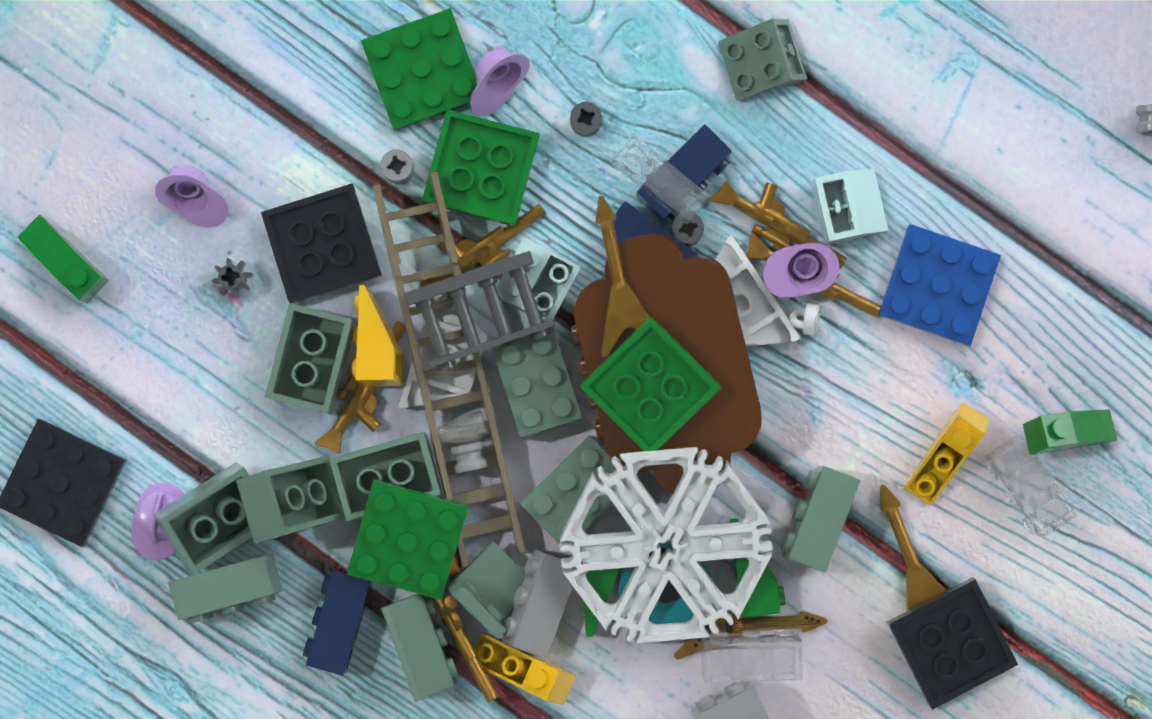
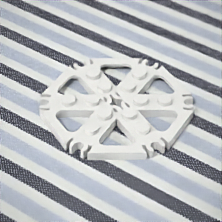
M698 447L621 453L620 458L626 463V466L622 467V462L614 456L612 463L616 470L613 473H606L601 466L597 468L599 478L603 482L598 480L592 472L560 536V551H570L573 553L572 557L561 559L563 574L605 630H607V626L612 621L611 634L615 635L619 627L625 626L629 629L626 633V640L630 642L634 638L635 643L711 637V633L706 629L705 625L709 624L710 630L718 634L719 628L715 623L717 619L724 618L729 625L733 624L732 614L729 610L739 619L772 556L771 550L773 548L771 541L763 542L759 538L763 534H771L772 531L770 525H768L770 524L769 519L727 460L724 468L721 470L723 460L720 456L716 458L714 464L706 465L704 460L707 457V451L704 449L698 453L697 461L694 460L695 455L698 453ZM676 463L682 466L684 472L665 511L662 512L638 479L637 473L643 466ZM718 485L728 486L746 511L744 519L740 522L697 526ZM599 495H607L633 531L591 535L583 531L582 523L595 498ZM671 537V544L674 549H667L665 553L660 555L661 548L658 543H665ZM747 557L749 565L736 590L730 594H724L717 588L698 561ZM635 567L619 600L613 604L605 603L586 578V573L590 570ZM670 580L694 613L693 617L687 622L654 624L648 618L665 585Z

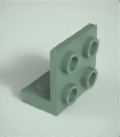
M770 19L719 41V47L737 101L745 100L782 84H798L808 80L789 19Z
M492 541L447 587L451 594L498 639L507 631L501 621L513 611L515 592L519 586H522L526 574Z

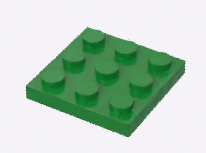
M451 8L361 40L394 131L444 114L447 109L455 110L470 104L472 94L478 85L477 78Z
M447 109L429 175L436 171L438 173L446 209L516 227L540 133ZM429 176L422 198V203L424 204L435 202Z
M650 316L579 387L645 452L657 451L722 386Z
M373 479L347 575L442 600L468 511V505Z

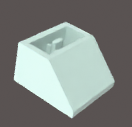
M874 169L845 171L818 177L812 181L811 186L825 245L888 232Z
M523 237L514 256L527 251L531 252L534 263L527 266L529 272L526 274L542 321L545 322L554 319L581 267ZM509 272L504 273L496 287L500 299L526 313L514 277L510 278Z

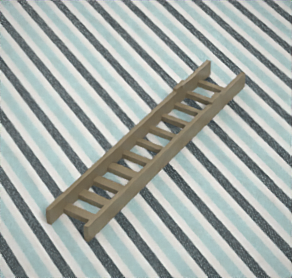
M436 171L429 175L435 198L434 203L386 213L380 184L373 185L372 188L445 499L468 505L504 496L507 506V515L463 525L457 545V552L461 566L466 567L469 566L463 542L465 538L511 527L517 552L523 553L526 550L480 353L471 354L472 360L456 363L457 366L438 372L437 368L423 371L418 347L431 345L432 342L430 336L416 339L411 316L421 314L422 312L421 309L417 310L416 306L409 308L403 284L451 273L453 276L461 274L439 177ZM438 211L443 234L394 245L389 221ZM445 242L449 266L401 276L399 252ZM452 298L437 301L433 304L435 310L454 306ZM462 329L443 333L445 341L465 337ZM475 368L479 387L478 391L430 401L426 384L427 378ZM482 400L486 420L437 431L433 411ZM489 433L493 452L482 454V458L486 460L487 467L497 464L501 483L452 494L448 476L458 474L455 472L457 461L445 463L441 444Z

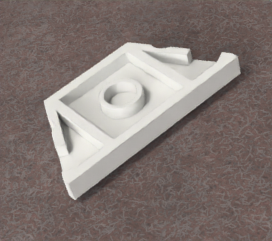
M732 235L729 236L715 260L723 265L729 275L746 347L795 342L801 337L767 289Z
M442 294L434 297L437 302L448 299V297ZM454 306L435 310L442 333L462 329ZM425 322L420 338L429 337ZM474 323L480 343L486 342L488 335ZM465 337L445 341L449 354L468 348ZM433 344L418 347L423 371L437 368V366L430 368L428 361L437 358ZM484 350L479 351L481 358H482V355H483ZM470 354L455 359L456 363L472 360ZM413 361L398 406L403 409L423 406ZM475 368L427 378L426 384L430 401L470 393L476 378Z

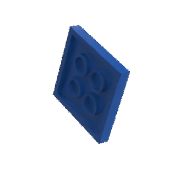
M909 224L878 316L969 347L972 344L1001 255Z

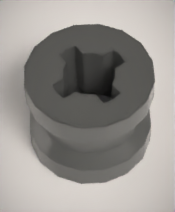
M581 102L573 107L570 113V124L572 130L577 135L590 137L599 131L602 115L597 105L591 102Z
M683 212L674 219L671 233L686 246H692L701 239L704 224L697 214Z

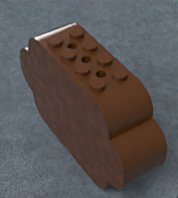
M646 233L630 237L618 244L625 281L630 285L649 317L652 316L722 386L658 450L698 447V453L702 449L707 451V457L704 460L706 465H712L718 456L722 457V470L726 460L729 464L731 463V453L743 450L752 444L759 434L762 423L761 406L729 275L723 265L711 257L704 255L684 257L680 246L667 235ZM608 260L605 263V277L599 278L585 287L577 297L574 306L576 324L574 327H571L575 346L581 345L583 356L579 359L583 378L588 377L636 330L632 327L626 328L608 356L602 357L601 351L612 287ZM587 395L591 410L597 409L599 417L597 422H595L598 441L605 442L607 453L611 460L615 456L622 462V467L626 466V463L620 458L621 453L644 451ZM697 453V454L695 455V457H694V460H696V461H697V455H698V453ZM676 463L643 466L637 474L653 471L658 484L664 490L673 494L684 470L682 466Z

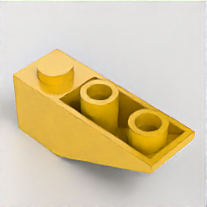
M359 285V295H356L354 302L355 311L358 314V326L353 331V340L357 346L356 358L352 361V374L355 380L365 387L402 386L403 352L374 292L365 285Z
M962 402L944 425L904 488L931 506L983 438L989 419Z
M481 633L475 647L485 671L545 701L564 705L577 675L533 654L514 648L485 633Z

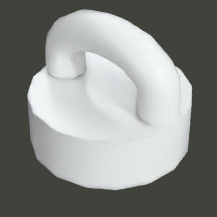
M807 303L806 309L799 308L794 310L789 317L792 326L803 329L804 335L815 336L818 333L820 321L819 304ZM800 316H804V321L798 320L797 318Z

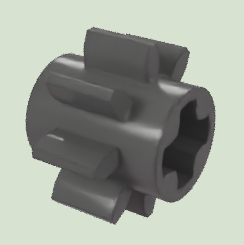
M227 258L226 266L221 268L215 265L214 268L219 273L218 278H214L212 283L223 286L219 294L224 296L230 290L235 298H239V291L243 288L250 291L251 288L246 283L247 278L253 277V273L243 271L246 265L244 261L241 260L235 266L233 261ZM230 271L240 275V278L235 279L234 286L226 281V278L231 276Z

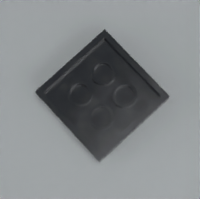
M353 183L261 212L289 303H298L382 276Z
M38 418L0 495V508L80 547H85L127 460Z
M973 577L887 621L918 686L932 710L1018 665L976 579Z

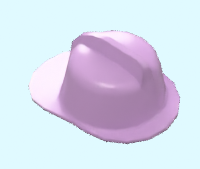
M501 45L485 54L476 66L478 85L470 101L472 112L476 116L484 117L497 111L527 75L530 68L529 59L523 54H511Z
M173 166L169 175L159 180L155 187V196L161 204L197 226L215 227L223 223L228 216V205L225 199L209 186L207 177L197 168Z
M821 243L800 244L775 251L768 258L763 268L765 286L772 294L781 298H791L824 291L835 282L839 274L837 255L831 248Z
M157 483L148 487L141 494L135 510L132 525V541L135 549L142 556L151 560H163L175 553L174 548L153 516L154 513L184 495L178 487L169 483Z

